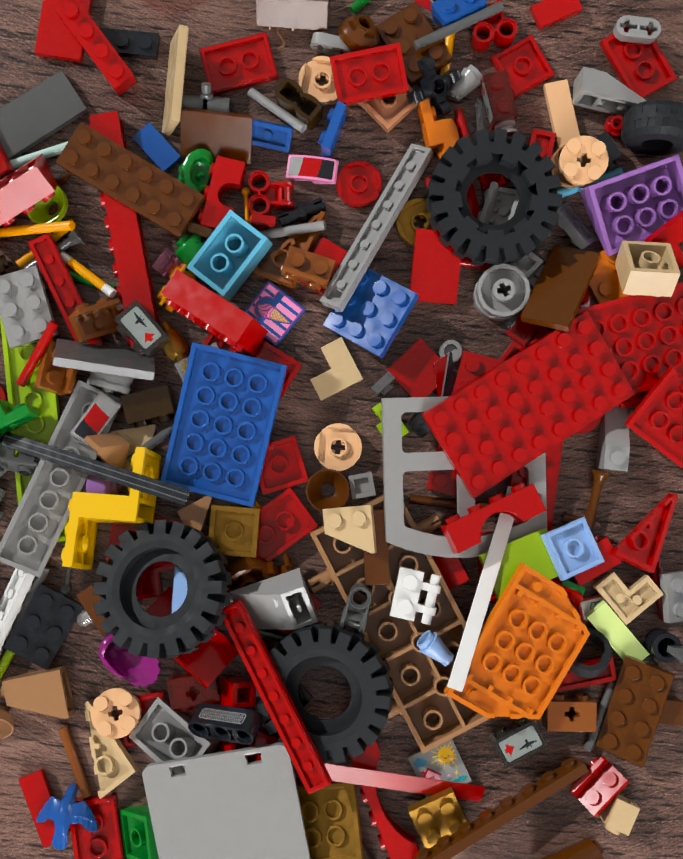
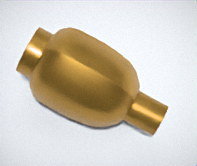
M169 321L163 322L161 324L164 332L161 337L162 346L167 357L176 363L188 357L189 347L183 335L179 331L172 329Z

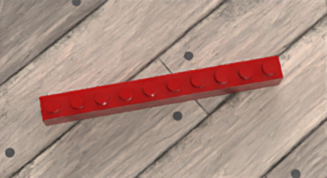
M118 111L89 116L90 125L87 126L128 150L123 119ZM101 193L100 201L102 207L106 208L107 216L104 217V223L111 235L108 245L111 254H114L115 263H112L115 277H118L120 286L116 287L118 298L123 301L124 309H121V317L132 307L138 305L161 331L140 214L105 193ZM125 332L126 343L128 346H131V349L134 351L144 350L129 332ZM161 338L149 349L163 347Z

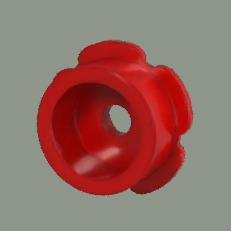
M617 113L607 116L604 130L605 132L607 131L609 136L618 137L621 135L623 115Z

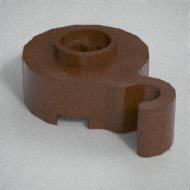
M287 553L283 554L285 563L283 566H277L272 561L266 562L253 557L237 559L225 570L231 573L232 585L227 586V593L230 594L233 590L294 570L291 557Z

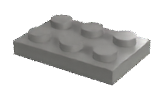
M36 265L0 276V316L9 348L14 349L39 341L50 320L54 321L40 269ZM56 330L55 334L53 335V337H54V336H58L57 330Z

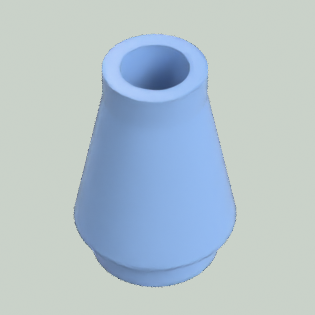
M428 630L417 641V646L420 648L421 653L440 662L444 666H447L454 658V654L449 651L436 632L432 633Z

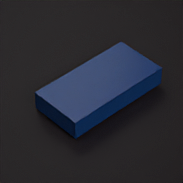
M150 122L132 137L147 156L165 173L182 159Z

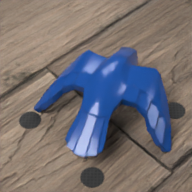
M71 784L61 800L51 796L40 810L36 819L38 823L45 822L46 819L54 821L55 832L52 845L57 850L65 849L68 846L67 832L71 824L79 823L91 832L98 830L96 820L88 804L84 801L75 802L78 792L77 784Z

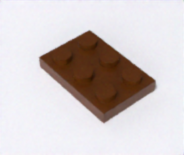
M415 2L376 25L384 45L400 42L406 77L411 86L419 83L424 77L417 65L419 59L432 56L435 61L436 71L452 62V57L441 40L419 50L415 49L413 41L434 32Z

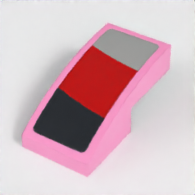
M289 155L286 178L289 181L336 184L339 161L318 156Z

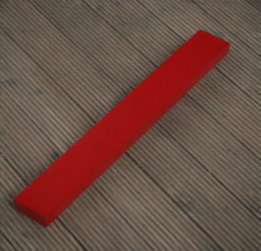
M241 598L231 603L230 607L226 606L222 613L226 614L224 623L308 795L332 783L330 775L243 599Z

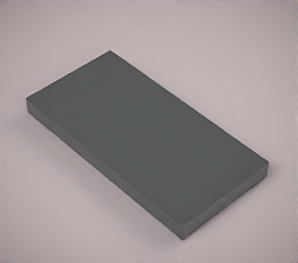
M62 70L0 109V143L9 160L15 159L89 112Z
M57 338L53 366L154 380L155 360L152 353L90 343L79 344L77 341Z

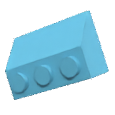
M229 210L186 268L223 297L231 300L273 243L236 213Z

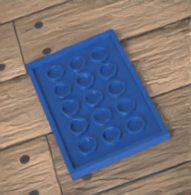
M192 342L161 481L190 490L191 492L254 507L288 365Z

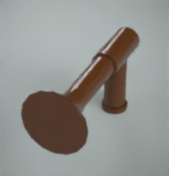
M589 468L593 473L594 483L585 519L591 532H593L603 484L608 476L614 474ZM564 512L562 522L570 523L581 518V516Z

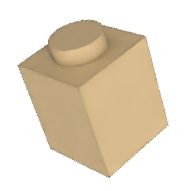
M618 794L602 811L600 818L608 831L619 835L621 832L629 836L640 808L633 800Z

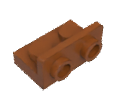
M290 246L283 266L281 265L280 272L281 275H284V279L289 282L297 283L299 280L307 283V287L320 291L321 288L326 289L328 287L336 261Z
M50 341L41 357L34 387L59 396L70 394L77 384L76 375L78 369L53 366L56 342Z

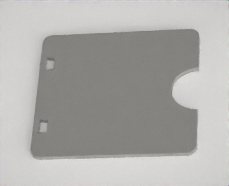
M279 742L150 763L143 770L142 777L159 859H311L293 763L283 743ZM261 753L260 761L248 762L246 755ZM185 765L186 773H172V767Z

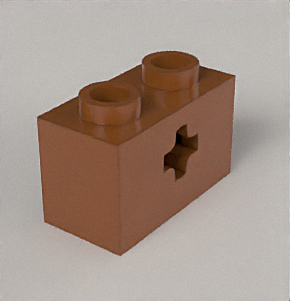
M559 692L555 693L543 713L542 725L547 731L596 732L597 702L586 693H574V696H565L564 693Z

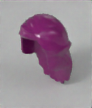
M107 634L103 638L98 650L99 657L103 665L112 674L125 679L136 687L141 685L147 687L149 684H154L160 672V661L157 658L139 657L128 653L129 649L120 648L111 641L114 635Z

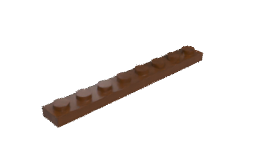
M576 757L563 761L558 769L544 773L541 779L534 784H526L520 789L521 792L513 797H505L497 807L484 810L476 820L463 823L459 826L458 831L452 835L441 837L437 844L431 848L420 850L413 859H450L588 773L589 771L585 763Z

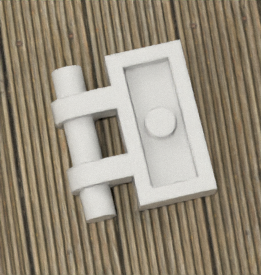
M400 566L389 615L414 621L416 612L423 613L421 623L431 625L432 616H435L437 609L435 608L437 594H440L441 586L439 585L441 576L431 574L430 583L423 582L424 571ZM421 590L428 591L425 605L418 603Z

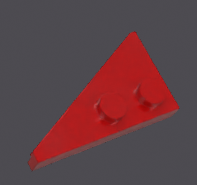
M668 493L611 551L610 555L648 573H654L679 495Z

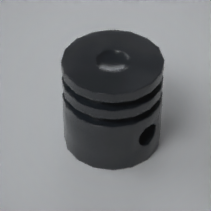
M660 628L652 629L645 635L644 647L650 655L663 662L677 660L667 652V646H682L678 637Z

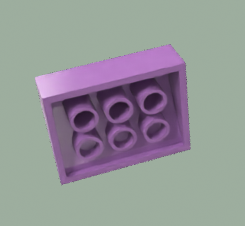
M679 154L579 189L586 213L607 256L619 252L622 240L645 242L644 240L683 210V167Z

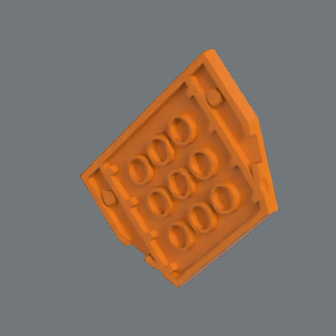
M520 562L481 628L463 691L460 692L446 686L443 692L486 718L510 717L511 719H520L525 717L528 719H540L590 635L586 625L582 623L579 613L567 597L568 594L565 589Z

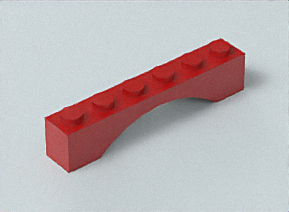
M376 740L372 746L368 745L365 751L355 758L349 755L348 757H351L353 766L350 767L376 771L381 753L378 741ZM362 785L359 791L364 804L368 802L371 808L368 814L373 827L378 826L380 834L377 835L382 850L386 848L389 857L386 859L415 858L417 852L420 851L415 836L403 830L389 816L379 798L376 787Z

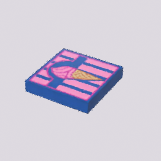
M268 281L244 312L252 316L268 331L264 338L278 347L306 312V309L272 282Z

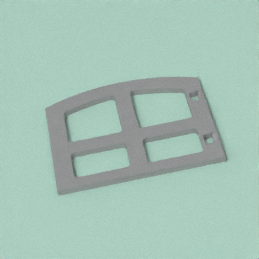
M449 396L381 398L385 541L405 550L447 558L479 557L478 555L487 552L494 532L481 535V543L460 553L453 554L445 536L418 531L404 525L403 474L407 471L455 469L444 451L404 452L402 450L401 416L406 412H425ZM544 453L524 467L527 472V485L534 484L547 510L546 453ZM456 473L457 514L459 513V516L462 517L468 514V508L475 505V498H471ZM547 511L513 525L507 543L540 529L547 528Z

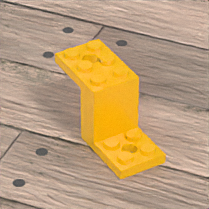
M136 447L135 453L131 458L132 472L159 480L162 456L146 447ZM129 487V496L73 492L68 505L70 515L69 522L65 526L66 542L61 553L62 566L92 570L98 522L138 525L144 522L153 524L157 496Z

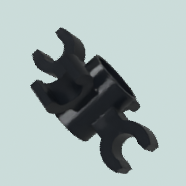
M432 56L419 59L417 65L424 77L420 80L418 89L406 94L409 104L413 102L418 104L425 100V98H431L436 115L442 114L444 116L451 112L450 105L445 96L449 91V85L462 79L460 70L453 71L451 69L443 73V75H437L435 61Z

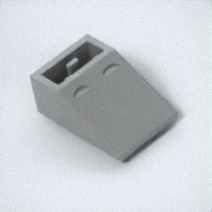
M300 568L230 592L233 602L241 598L243 599L257 629L296 630L318 622L314 603Z

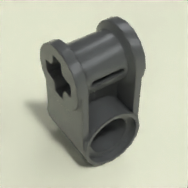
M356 583L351 587L346 606H344L340 628L346 626L359 630L361 634L364 633L371 603V590L368 585ZM358 590H362L367 594V598L364 601H357L353 594Z

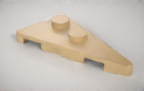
M91 699L85 703L86 721H89L91 736L89 737L92 758L94 759L95 775L98 774L100 786L98 796L101 799L138 771L139 768L119 738L111 739L97 733L91 720V709L94 702Z

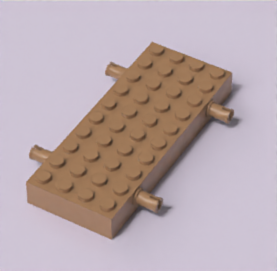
M384 494L363 505H373V510H384ZM404 504V525L406 527L426 533H431L441 528L442 523L437 521L439 518L436 513L416 523ZM324 525L311 531L310 535L327 566L326 571L307 580L309 585L312 586L311 589L314 593L333 583L337 586L346 603L351 587L356 583L365 584L364 552L360 548L325 534ZM388 543L390 584L368 585L371 590V603L363 633L365 635L364 640L367 643L371 641L375 643L380 649L378 655L381 659H386L390 668L388 675L393 679L394 690L392 692L393 702L388 719L399 713L403 715L420 750L424 754L490 718L482 716L443 692L449 682L466 622L432 556L405 550ZM400 566L424 571L423 582L430 583L431 574L441 576L439 584L441 591L440 594H437L435 608L437 609L435 616H432L431 625L421 623L423 613L416 612L414 621L389 615ZM358 590L353 594V597L357 601H364L367 598V594L362 590ZM420 591L418 603L425 605L428 591ZM426 631L436 632L449 651L454 654L453 660L447 666L420 652L417 641Z

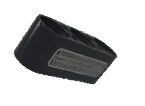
M201 703L188 724V729L198 737L249 745L252 744L263 719L260 714L250 709Z

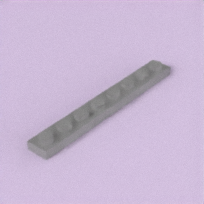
M411 143L319 300L322 305L343 312L434 154L431 148Z

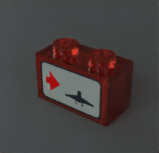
M507 70L483 75L479 88L484 101L490 130H494L495 125L506 120L516 121L518 112Z

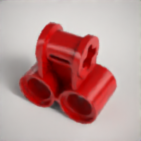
M489 3V4H486V5H487V7H489V6H491V5H493V4H495V3ZM503 11L478 22L471 35V48L477 52H484L490 47L491 41L499 48L509 47L517 33V23L511 18H504ZM500 31H507L510 35L505 36ZM477 35H485L487 39H479Z
M261 170L251 173L248 179L251 192L254 195L248 204L251 214L270 216L271 209L289 210L294 208V203L292 202L293 182H270L267 173ZM263 180L266 182L263 188L254 187L257 181ZM262 203L266 205L265 210L262 212L254 210L257 204Z

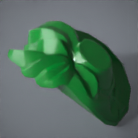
M196 149L179 166L178 179L180 182L200 194L204 193L206 186L211 181L210 167L213 162L211 152L206 149Z

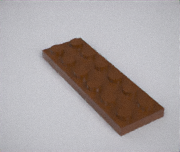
M80 122L55 162L61 168L178 238L182 237L205 200L204 195Z

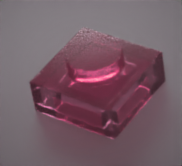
M165 248L152 267L164 277L166 273H171L177 265L175 261L178 258L172 251Z

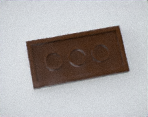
M554 244L521 314V321L569 332L600 261V253Z

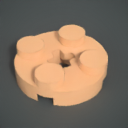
M327 56L314 57L312 61L302 66L299 72V85L304 93L314 96L321 106L333 105L337 102V95L330 58ZM321 76H325V80L328 83L320 86L319 83L315 82L316 79L319 80Z
M578 136L570 139L562 149L558 162L559 169L569 183L576 186H588L605 173L609 157L605 143L591 136ZM582 155H586L587 159H590V163H586L585 167H581V163L577 162V158H581Z
M335 423L322 429L317 435L314 451L319 462L327 469L343 471L353 466L360 458L362 443L356 431L350 426ZM337 440L341 441V445H345V450H341L340 454H335V450L331 449V445L336 444Z
M112 688L104 691L94 700L91 709V720L97 733L111 739L122 738L130 734L141 718L140 701L135 695L124 688ZM114 706H117L118 710L122 709L123 713L119 715V720H115L110 715Z

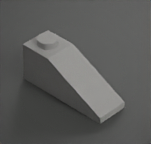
M583 66L574 80L572 105L613 115L618 113L624 116L633 105L646 101L607 72Z
M618 405L603 415L600 422L596 469L628 471L630 438L629 428L624 425L628 419V407H619Z

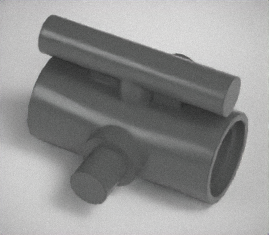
M209 82L201 83L202 91L199 92V95L183 94L182 107L232 113L234 99L213 96L211 83Z

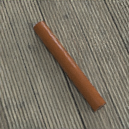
M64 726L58 729L81 796L86 798L92 795L69 728Z

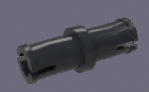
M319 197L305 204L298 203L292 209L277 213L281 227H285L298 221L305 222L308 217L319 214L321 211L326 212V207L322 197Z

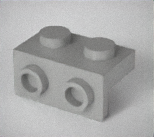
M492 181L489 189L485 191V203L483 210L478 213L477 219L489 225H499L510 220L516 213L519 204L517 190L499 187L497 182Z

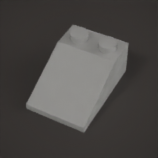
M157 697L129 736L155 762L211 754L219 746V740L202 738L192 734L188 729L191 718L161 697ZM185 765L172 767V773H186Z

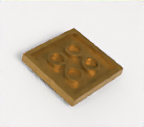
M331 783L309 795L304 786H297L311 859H364L356 784Z

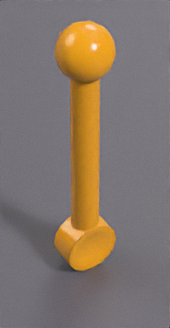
M244 187L241 190V194L244 196L245 221L248 223V196L250 195V189Z

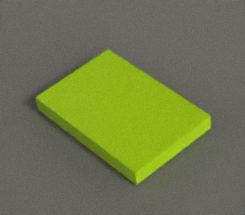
M547 528L540 529L507 543L493 588L497 601L520 562L550 580L558 577L540 536L548 532ZM488 551L478 555L483 567Z

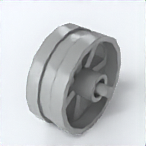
M90 371V377L86 384L102 388L101 391H104V394L108 397L109 393L113 394L114 391L130 394V386L134 378Z

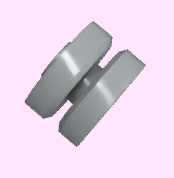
M494 265L483 273L474 286V306L488 320L497 322L508 320L521 311L527 303L530 295L529 281L525 274L513 265Z

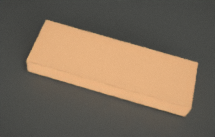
M567 79L543 85L552 131L556 133L555 144L557 150L566 145L570 139L580 136Z

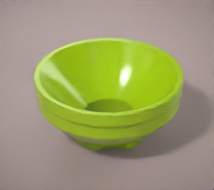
M59 186L56 187L55 195L46 202L40 200L34 204L36 207L27 213L28 217L36 224L59 222L65 216L68 208V199L65 192ZM58 204V211L54 215H49L50 206Z

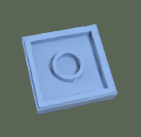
M585 516L540 535L560 581H564L605 562Z

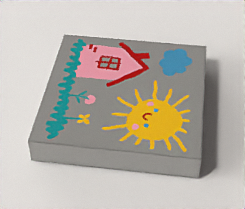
M453 739L424 754L419 749L407 755L416 777L464 784L472 781Z

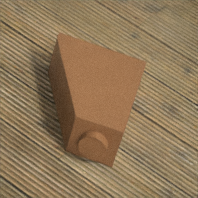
M66 665L14 675L2 681L1 695L6 701V706L62 719L69 718L75 713Z

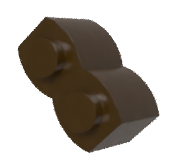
M284 78L274 90L277 104L307 125L306 129L313 130L323 118L320 102L311 94L304 93L300 85L294 80Z

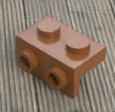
M110 297L98 300L95 305L89 306V303H84L75 307V311L69 316V320L79 344L118 333L125 329L119 321L121 317L116 308L121 303L119 298L111 300Z

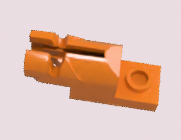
M428 98L418 104L417 111L425 147L431 148L433 153L436 152L440 161L446 150L450 146L453 147L460 138L457 126L452 118L436 121L435 107L430 106Z

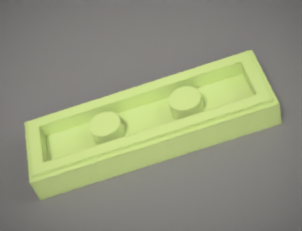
M604 600L600 601L585 614L592 625L609 640L610 646L623 661L626 655L639 660H644L650 655Z

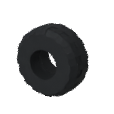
M651 100L640 102L629 108L623 116L621 127V140L625 147L635 153L656 156L682 152L683 103L671 100Z

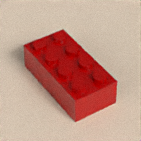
M178 269L160 293L168 299L167 305L241 354L246 351L253 355L268 333L252 316Z

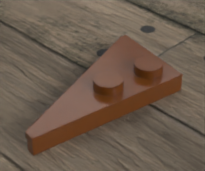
M321 211L318 215L313 216L308 223L323 220L326 222L328 216L325 212ZM321 231L292 235L278 250L269 255L271 257L270 260L262 267H256L253 270V274L256 277L295 289L297 283L285 280L284 275H281L280 272L289 247L293 246L312 252Z

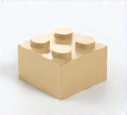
M622 240L615 261L622 293L633 296L672 297L681 273L671 244Z

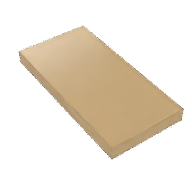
M180 24L170 42L162 125V134L168 136L173 133L181 117L189 28Z

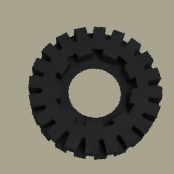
M496 128L492 134H488L487 129L475 131L472 137L469 138L468 135H465L457 140L453 147L450 146L442 155L439 163H437L427 188L426 209L427 213H431L429 222L433 232L438 230L440 234L438 240L445 248L450 245L454 249L452 254L458 258L468 257L471 259V264L482 266L484 263H489L490 267L509 262V264L521 260L525 255L530 254L550 235V230L556 225L559 217L557 210L562 206V194H557V190L561 187L559 174L552 175L551 170L555 165L549 156L543 159L539 155L543 148L536 142H533L530 146L524 143L527 136L515 132L512 137L507 136L506 129ZM488 173L503 175L516 187L519 196L518 208L514 216L507 222L499 225L485 224L476 219L469 210L467 204L468 189L471 183L481 175Z
M154 520V524L148 522L135 526V532L127 530L118 537L121 542L119 545L111 544L104 553L109 557L108 562L99 563L96 574L102 576V581L94 582L93 595L100 596V601L94 603L96 616H104L105 620L100 625L105 634L114 635L111 641L120 648L129 649L128 653L147 658L181 657V654H190L200 648L198 644L201 642L207 643L215 635L213 628L221 626L226 617V614L222 613L224 606L230 607L232 594L227 593V586L232 585L231 573L226 572L224 568L228 565L223 553L217 551L219 546L211 538L204 536L205 533L193 527L168 520ZM164 561L171 562L177 565L186 577L187 595L181 607L174 613L163 617L153 616L141 607L137 597V584L142 573L152 564Z
M316 622L310 627L305 626L296 629L291 634L286 635L269 653L324 764L330 758L333 759L334 764L345 762L349 755L355 758L362 754L368 745L372 746L385 726L393 702V679L388 675L390 668L386 659H381L378 655L380 649L373 641L367 643L363 639L365 635L359 633L358 630L348 631L346 626L340 628V623L336 622L332 626H328L327 622ZM330 666L339 670L347 678L351 687V701L346 711L340 716L332 719H320L308 713L302 706L298 695V687L302 676L311 668ZM256 689V696H259V697H260V695H259V693H258V691H257V689ZM261 699L257 704V708L261 717L266 716L267 718L264 727L270 736L274 733H277L279 736ZM279 738L276 743L283 742L281 738Z

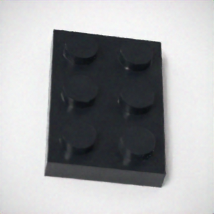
M42 582L3 648L47 670L82 612L83 605Z

